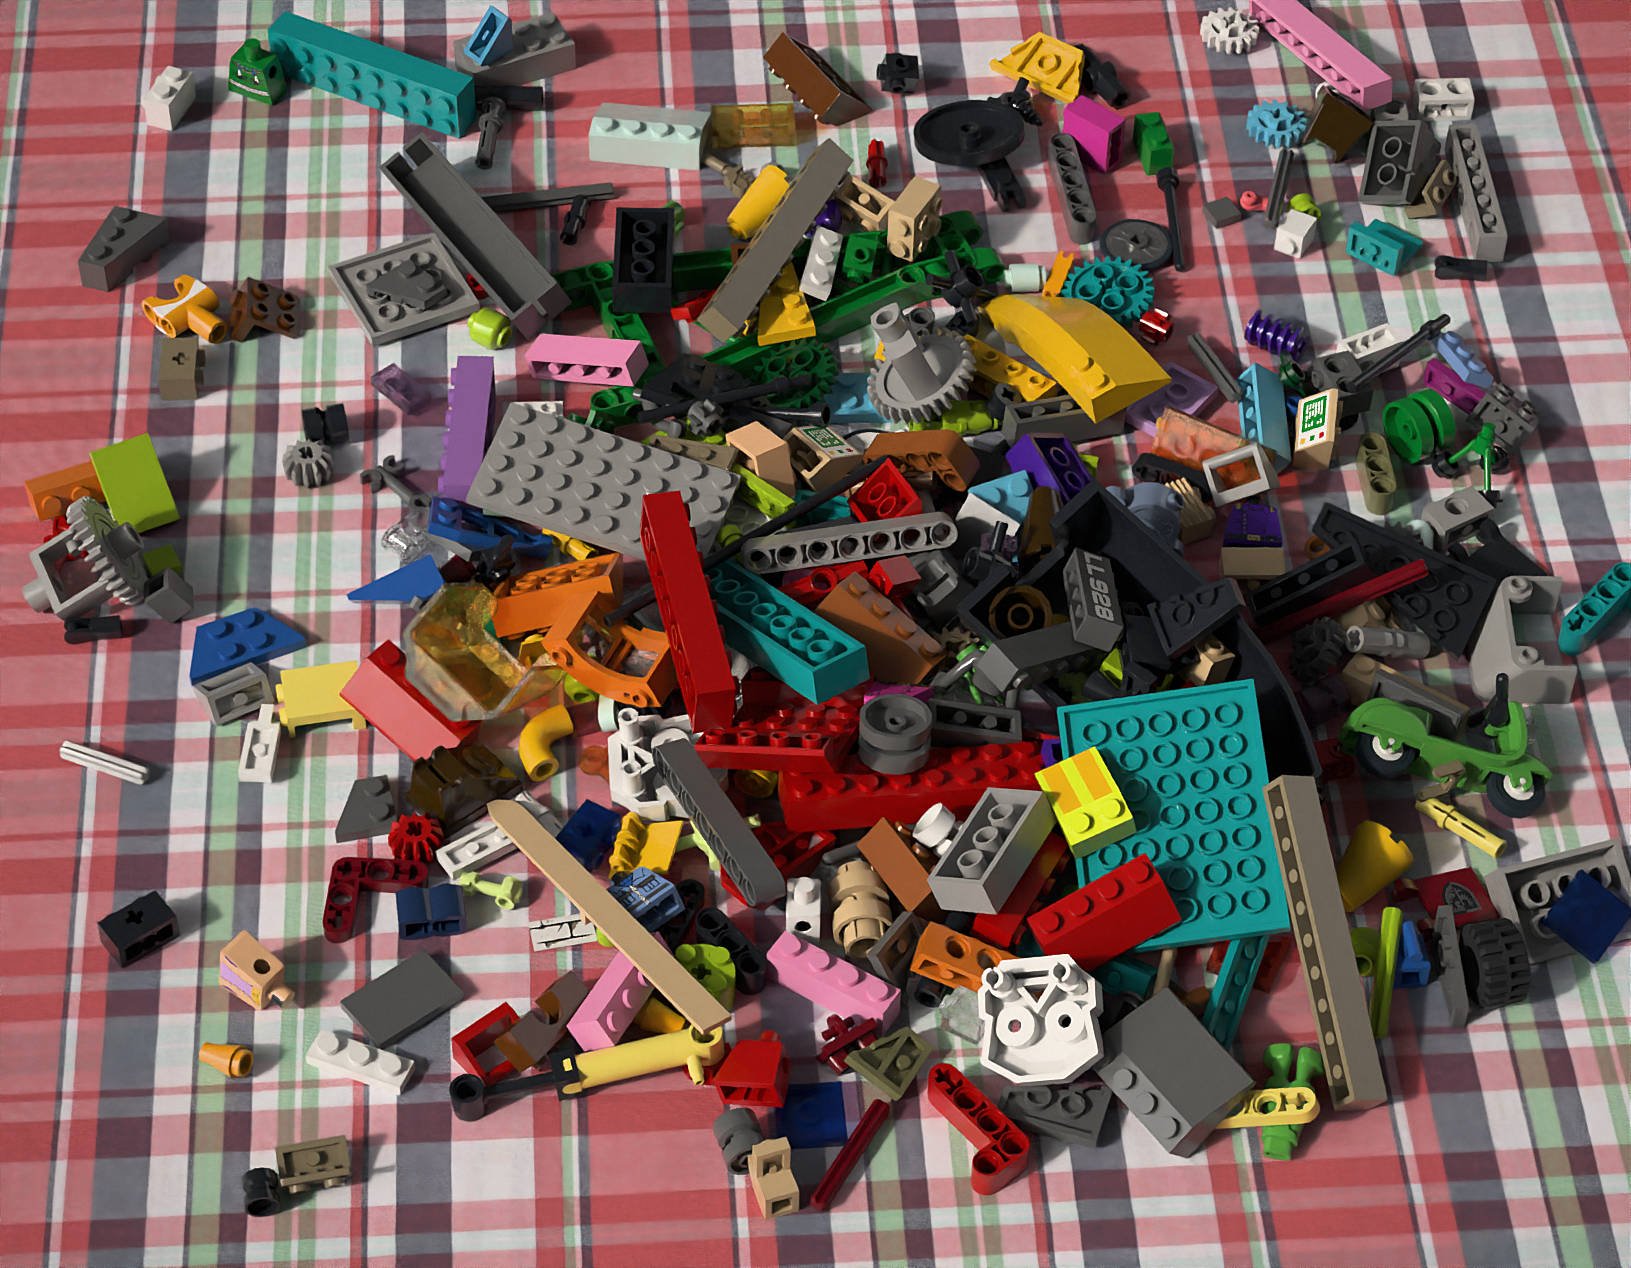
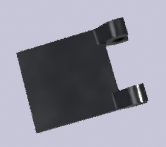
M1490 518L1480 524L1482 530L1476 534L1477 540L1484 544V546L1472 555L1468 556L1465 548L1458 542H1455L1447 550L1450 553L1447 557L1497 579L1495 585L1509 576L1548 575L1505 539L1497 524Z

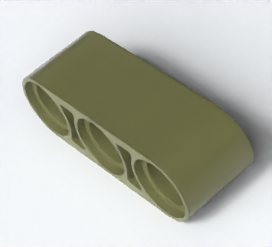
M1367 432L1359 438L1356 467L1367 510L1372 514L1382 516L1390 513L1393 508L1396 480L1385 438L1376 432Z

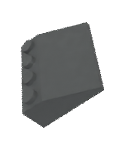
M1168 987L1163 988L1102 1035L1104 1057L1091 1066L1169 1154L1188 1158L1257 1083Z

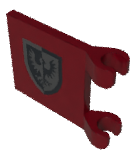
M1471 867L1414 880L1399 878L1394 881L1395 890H1391V895L1396 902H1402L1416 894L1418 895L1431 918H1423L1417 922L1419 929L1416 930L1417 934H1422L1424 942L1432 938L1438 906L1452 905L1456 930H1461L1463 926L1500 919L1499 913Z

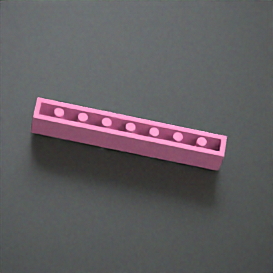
M1249 0V13L1252 14V19H1257V23L1363 112L1392 102L1394 84L1391 76L1348 43L1346 39L1332 30L1331 27L1310 12L1303 4L1297 0Z

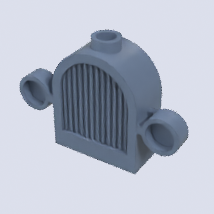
M1154 482L1139 483L1126 490L1117 486L1105 487L1183 558L1184 545L1181 541L1175 539L1180 532L1181 511L1185 507V501L1179 492L1166 485Z

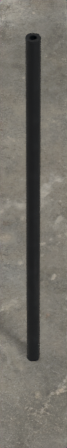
M883 455L704 558L703 573L740 553L742 545L747 540L771 535L866 480L886 461L888 456ZM654 588L603 617L605 625L610 628L657 601Z

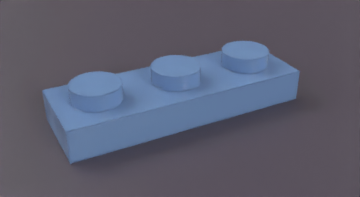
M1447 331L1446 333L1440 332L1438 336L1430 340L1464 382L1486 388L1490 387L1494 377L1486 369L1487 366L1476 358L1474 350L1465 345L1462 341V336L1453 331Z

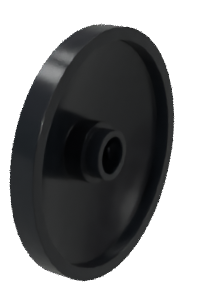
M964 100L948 103L927 112L916 122L913 134L915 147L925 158L945 165L973 166L999 160L1014 152L1022 144L1025 130L1024 121L1020 113L1008 105L988 100Z

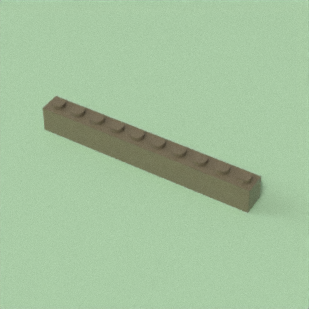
M830 138L825 140L809 156L698 317L697 321L722 343L731 336L736 339L746 329L745 320H750L758 311L759 307L756 304L761 303L771 291L768 286H772L781 277L782 272L780 269L785 268L794 257L791 252H795L804 243L805 238L803 235L808 234L817 223L814 218H818L827 209L828 205L825 202L830 201L839 191V188L836 187L837 184H842L849 176L848 168L854 160Z
M1281 775L1262 787L1334 1111L1369 1110L1388 1100L1348 928V921L1342 902L1341 890L1328 841L1326 825L1320 806L1319 794L1314 777Z

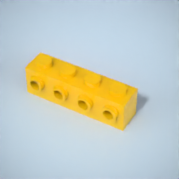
M968 334L964 336L973 350V356L976 359V363L973 364L976 372L971 374L974 380L973 382L965 383L967 387L988 398L993 394V390L998 384L1008 383L1020 392L1022 396L1021 403L1057 397V382Z

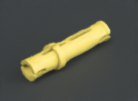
M1431 798L1425 802L1417 800L1416 810L1437 821V826L1443 830L1448 828L1493 856L1494 859H1498L1504 853L1507 841L1502 840L1460 814L1458 808L1450 804L1447 806L1436 798Z

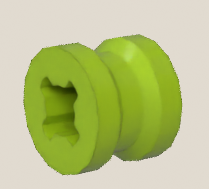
M1298 194L1287 205L1288 212L1292 208L1317 218L1316 224L1321 219V210L1315 205V201L1310 194Z

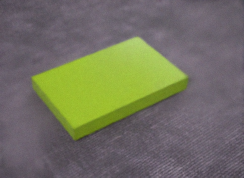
M148 433L89 453L114 521H118L119 526L129 522L138 533H142L180 519Z

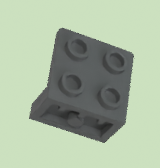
M1493 381L1483 398L1465 421L1478 431H1482L1484 423H1493L1496 426L1494 432L1496 436L1495 443L1514 456L1536 428L1541 415L1537 413L1539 410L1535 405L1527 400L1522 402L1514 396L1515 392L1504 383L1497 384Z

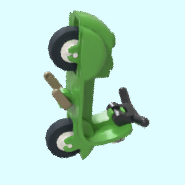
M1499 673L1496 676V694L1486 708L1468 716L1466 724L1470 728L1480 725V734L1486 739H1493L1496 753L1430 734L1432 715L1418 707H1409L1383 697L1371 699L1357 707L1343 724L1337 738L1343 744L1341 752L1356 757L1360 765L1368 773L1378 778L1393 779L1400 777L1406 772L1439 782L1440 784L1418 790L1415 797L1420 802L1444 796L1456 787L1467 791L1487 793L1492 806L1510 818L1522 819L1533 815L1541 807L1546 795L1545 785L1553 776L1546 764L1539 758L1525 752L1528 744L1535 742L1538 726L1535 725L1534 718L1527 717L1525 719L1521 703L1517 701H1510L1508 703L1509 677L1505 673Z

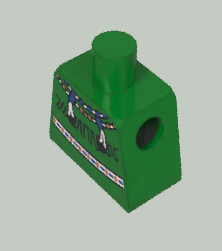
M247 39L230 59L228 90L273 106L287 91L278 56L275 53L261 49L258 39Z

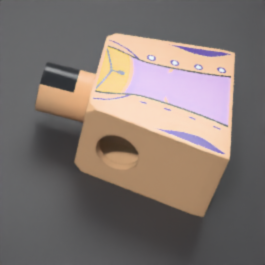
M243 930L221 951L219 984L257 1010H262L271 1001L284 1009L293 1000L295 992L284 985L285 967L283 963L247 931Z

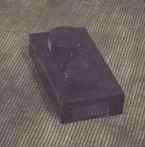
M395 363L371 376V385L408 416L432 402L431 393Z

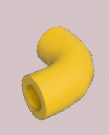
M561 703L546 709L532 718L520 735L518 753L524 769L531 780L535 782L544 781L556 773L559 763L552 753L550 746L555 740L573 733L571 718Z

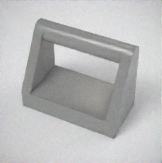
M1259 442L1203 460L1202 462L1216 507L1228 505L1281 487L1278 476ZM1254 456L1261 479L1227 490L1216 469Z
M252 662L192 686L195 696L212 723L216 726L261 708V704L275 702L266 673Z

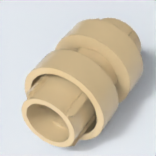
M853 861L838 868L835 874L836 877L830 882L827 889L830 911L833 914V934L835 942L845 949V954L853 959L869 960L867 957L868 952L893 924L892 913L889 908V893L887 884L871 864L863 861Z

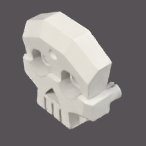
M632 708L622 709L618 713L620 729L608 737L612 806L623 805L627 807L631 812L639 815L641 822L667 821L669 816L689 818L656 770L652 758V749L661 744L686 738L695 750V744L703 733L693 734L688 714L662 719L659 715L638 716V712ZM708 768L725 792L729 787L728 769Z
M1069 954L1003 960L997 968L994 967V970L987 968L983 972V985L978 990L979 1018L986 1021L981 1058L982 1065L1021 1086H1039L1071 1083L1104 1057L1103 1041L1097 1018L1103 1012L1102 985L1082 970ZM1044 991L1039 1000L1033 994V992ZM1071 1017L1070 1026L1063 1028V1019ZM1020 1021L1021 1029L1013 1033V1024Z

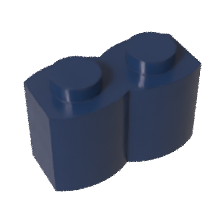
M443 883L430 889L412 886L395 892L400 939L419 940L433 935L445 937L467 932L463 888L461 885Z

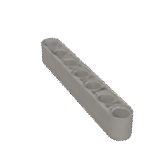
M933 512L752 538L742 545L741 556L749 572L765 574L945 548L951 546L956 541L958 531L948 514ZM939 525H948V529L944 534H934L935 529ZM910 529L918 530L914 538H904L906 531ZM877 534H887L884 542L879 544L873 543V539ZM855 538L856 543L852 547H842L844 540ZM823 542L826 544L825 548L820 552L811 551L815 543ZM783 548H795L792 555L788 557L780 556ZM755 551L764 553L763 557L758 561L749 560L750 554Z

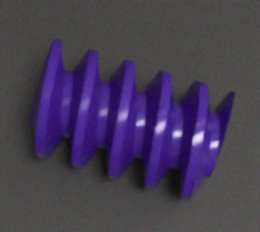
M1258 309L1247 324L1244 339L1252 346L1258 345V348L1261 350L1268 349L1270 354L1275 355L1278 353L1279 358L1280 351L1287 349L1293 361L1298 363L1308 347L1310 335L1303 337L1304 328L1299 327L1293 333V323L1291 322L1285 328H1282V318H1278L1272 324L1273 315L1270 313L1263 320L1261 319L1263 310Z

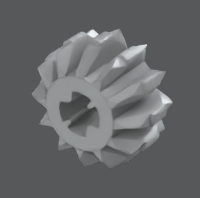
M310 438L307 442L297 440L295 446H287V451L283 454L282 458L285 476L287 480H292L295 486L304 484L308 488L310 484H315L320 487L321 480L329 481L334 468L332 451L329 446H324L322 440L312 442Z

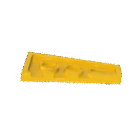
M792 262L785 268L780 269L782 272L781 277L772 286H768L771 291L760 303L759 346L816 336L815 324L804 294L799 291L800 283Z

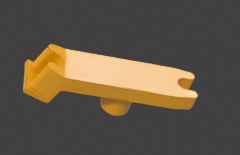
M1064 251L1058 253L1044 285L1042 296L1060 297L1061 290L1064 288V281H1067V274L1070 273L1074 263V253H1070L1067 258L1064 257Z

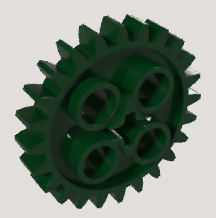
M803 338L800 344L797 345L795 340H792L790 347L786 348L784 344H781L779 352L771 350V357L769 359L762 357L761 360L764 364L754 367L757 374L749 376L752 383L747 385V387L769 383L772 382L773 378L782 376L791 378L809 374L811 379L810 386L792 389L788 394L780 396L770 394L750 399L752 406L808 409L814 403H825L824 394L833 393L830 386L838 383L835 376L840 374L837 369L839 363L831 349L827 348L823 342L818 344L816 339H813L808 343L806 338Z

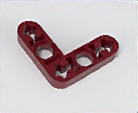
M343 857L338 859L332 867L322 920L325 938L331 943L338 944L344 943L352 937L361 891L395 893L412 886L427 888L429 877L426 865L415 860ZM346 871H352L349 876H343L346 874ZM362 871H365L366 878H361L363 877ZM377 871L389 873V876L384 880L372 878V875ZM395 873H400L398 874L399 880H396ZM412 875H418L415 880H409ZM340 895H347L352 898L349 903L344 905L334 902ZM337 916L342 917L343 925L339 929H333L337 925Z

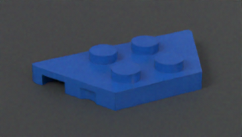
M257 607L197 626L189 674L190 684L194 686L250 662L258 665L307 648L306 639L300 633Z

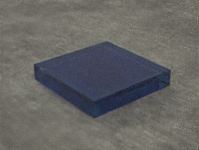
M1581 869L1577 871L1541 922L1592 964H1595L1600 960L1631 917V908Z
M842 1081L788 1085L783 1108L774 1107L777 1139L787 1137L791 1150L843 1147L848 1140Z

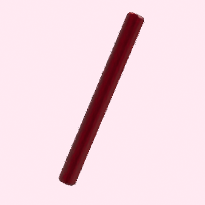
M1418 559L1252 631L1260 642L1266 645L1305 628L1307 624L1313 625L1316 618L1322 620L1324 616L1332 617L1429 575L1427 565L1423 559Z

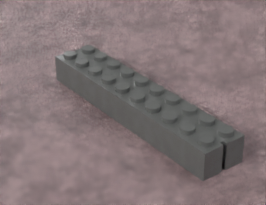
M423 132L419 133L403 147L417 165L415 170L410 167L399 152L395 153L379 167L397 191L527 340L547 324L546 318L550 316L553 319L572 303L554 278Z

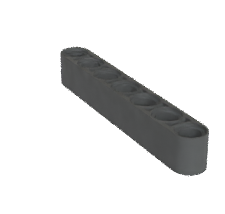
M681 738L653 747L652 758L656 770L749 905L756 906L785 896V882L779 869L686 738Z

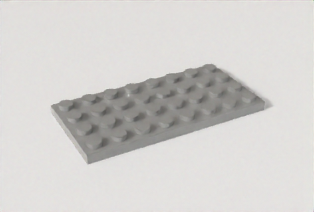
M511 402L466 496V503L646 561L639 537L643 495L680 490L683 503L688 502L690 507V527L694 526L696 528L697 551H702L703 557L710 555L716 542L717 533L724 523L740 485L741 475Z

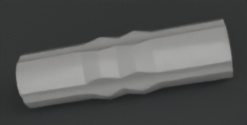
M1352 626L1347 630L1344 639L1346 641L1345 646L1350 652L1373 654L1379 657L1422 659L1430 651V640L1425 633L1402 631L1396 628Z

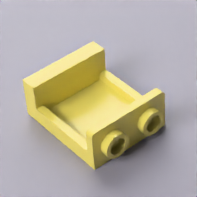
M357 660L280 671L282 684H276L278 703H285V708H279L281 727H288L289 738L296 737L295 726L352 718L354 730L366 728L365 718L339 696L341 690L357 671Z

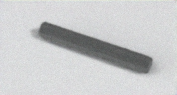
M1190 334L1187 337V346L1231 403L1241 402L1244 398L1242 396L1244 393L1243 389L1201 334Z

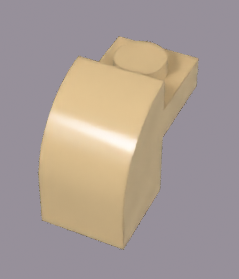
M787 1137L775 1140L768 1139L760 1144L753 1145L752 1154L748 1155V1166L753 1189L765 1221L799 1211V1189L790 1169L791 1147Z

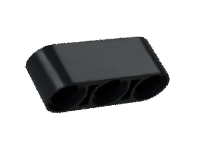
M714 907L701 909L696 915V944H707L727 949L735 966V987L737 990L746 995L760 993L766 985V959L721 910Z

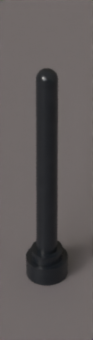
M1164 167L1156 174L1157 186L1164 192L1169 232L1173 241L1174 267L1176 271L1183 272L1186 268L1175 194V190L1179 185V176L1175 168Z
M814 403L808 409L750 406L751 410L776 419L806 420L814 427H828L832 417L831 407L827 403ZM724 410L722 414L724 416H729L730 412Z

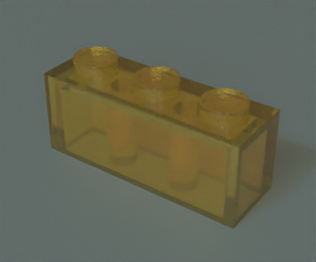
M793 103L711 106L712 148L795 146Z

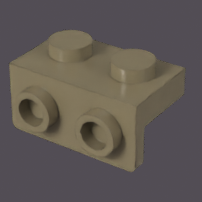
M1447 160L1440 161L1434 173L1429 176L1414 201L1405 207L1404 211L1408 219L1417 217L1427 218L1439 213L1457 182L1456 174L1451 169Z
M345 1135L275 1147L282 1191L289 1190L290 1195L310 1192V1186L324 1184L325 1188L346 1185V1179L352 1178Z

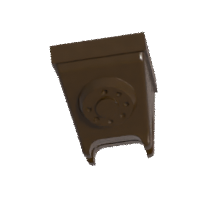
M1322 85L1317 92L1318 96L1301 140L1303 144H1306L1309 139L1313 138L1332 151V162L1337 164L1360 137L1369 131L1374 122L1368 113L1363 112L1342 96Z
M484 744L445 748L440 745L432 750L431 756L428 759L420 757L413 762L410 790L406 791L405 795L406 801L421 816L428 812L431 819H438L442 832H444V838L447 839L489 813L487 803L494 800H510L523 792V782Z

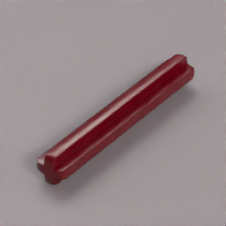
M881 1099L873 1100L811 1195L810 1205L820 1212L828 1209L888 1116L890 1106L887 1102H883Z

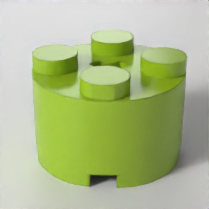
M685 944L679 946L673 957L729 1012L735 1002V966L729 951L724 947H715L707 944ZM668 1000V1003H669L670 1007H671L672 1009L674 1008L677 1012H679L680 1016L685 1017V1016Z

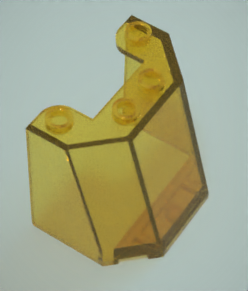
M444 583L403 630V643H406L407 661L405 678L450 721L498 719L551 693L568 674L560 665L552 661L549 654L539 657L528 670L485 629L486 625L497 613L498 601L495 595L482 583Z

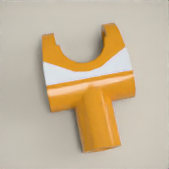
M181 275L174 280L175 288L179 293L178 297L165 300L149 296L142 301V307L147 318L170 338H175L187 329H191L209 343L218 344L228 332L227 323L212 313L220 307L215 293L209 287L188 275Z

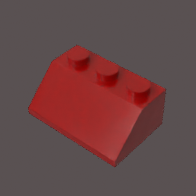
M889 457L847 500V503L862 523L922 514V499ZM910 529L906 531L904 538H914L918 530ZM877 534L874 537V541L877 544L884 542L887 534ZM897 554V555H892V556H893V557H898V556H903L904 554Z

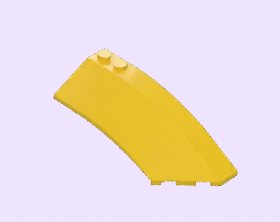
M1002 293L978 306L982 315L1008 344L1011 342L1022 349L1049 372L1095 424L1172 382L1171 377L1120 324L1101 309L1083 299Z

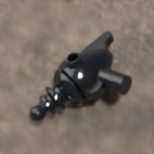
M1019 78L1014 91L1004 92L998 98H987L988 101L999 102L1014 108L1020 113L1023 121L1026 123L1035 124L1037 127H1041L1044 123L1043 119L1040 118V114L1033 108L1030 100L1031 94L1026 91L1030 82L1026 78Z

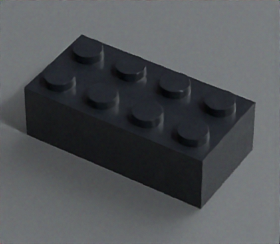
M616 208L612 281L613 312L671 313L675 238L674 208Z

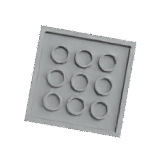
M434 232L328 266L329 276L372 347L470 315L475 311H480L479 301ZM410 259L447 288V297L424 310L412 307L407 303L393 302L390 295L377 292L375 297L367 294L366 285Z

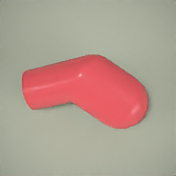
M1246 191L1242 194L1240 204L1247 211H1266L1269 198L1255 194L1253 191Z

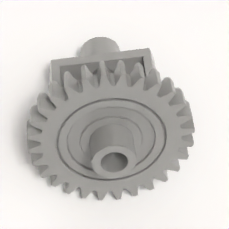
M897 302L880 308L870 316L871 325L885 348L882 353L886 360L876 359L875 364L879 369L871 368L870 374L872 377L867 379L869 399L880 416L883 415L887 421L892 419L895 424L902 420L904 425H908L911 419L916 424H919L922 416H925L927 421H929L933 412L940 416L942 415L943 406L951 409V400L960 401L962 399L959 392H967L969 390L965 383L973 382L974 378L971 374L976 372V368L973 365L976 363V359L973 356L974 352L963 336L954 330L950 332L947 328H943L941 333L939 328L933 327L932 334H930L928 329L923 328V334L919 337Z
M83 496L68 507L66 513L68 517L67 523L72 524L69 529L29 553L38 578L23 586L22 592L28 604L37 613H41L52 606L55 615L65 622L66 619L71 617L80 618L113 596L115 598L120 597L119 601L125 602L126 605H136L145 599L144 582L149 580L147 578L149 575L143 568L145 566L144 563L137 557L139 555L138 551L144 548L139 533L129 522L119 526L117 520L113 521L111 513L109 511L106 512L103 505H99L96 499L92 500L90 496ZM83 550H87L89 555L84 561H94L95 566L91 571L96 572L100 570L102 576L99 578V581L69 599L54 563L69 553L71 556H77Z

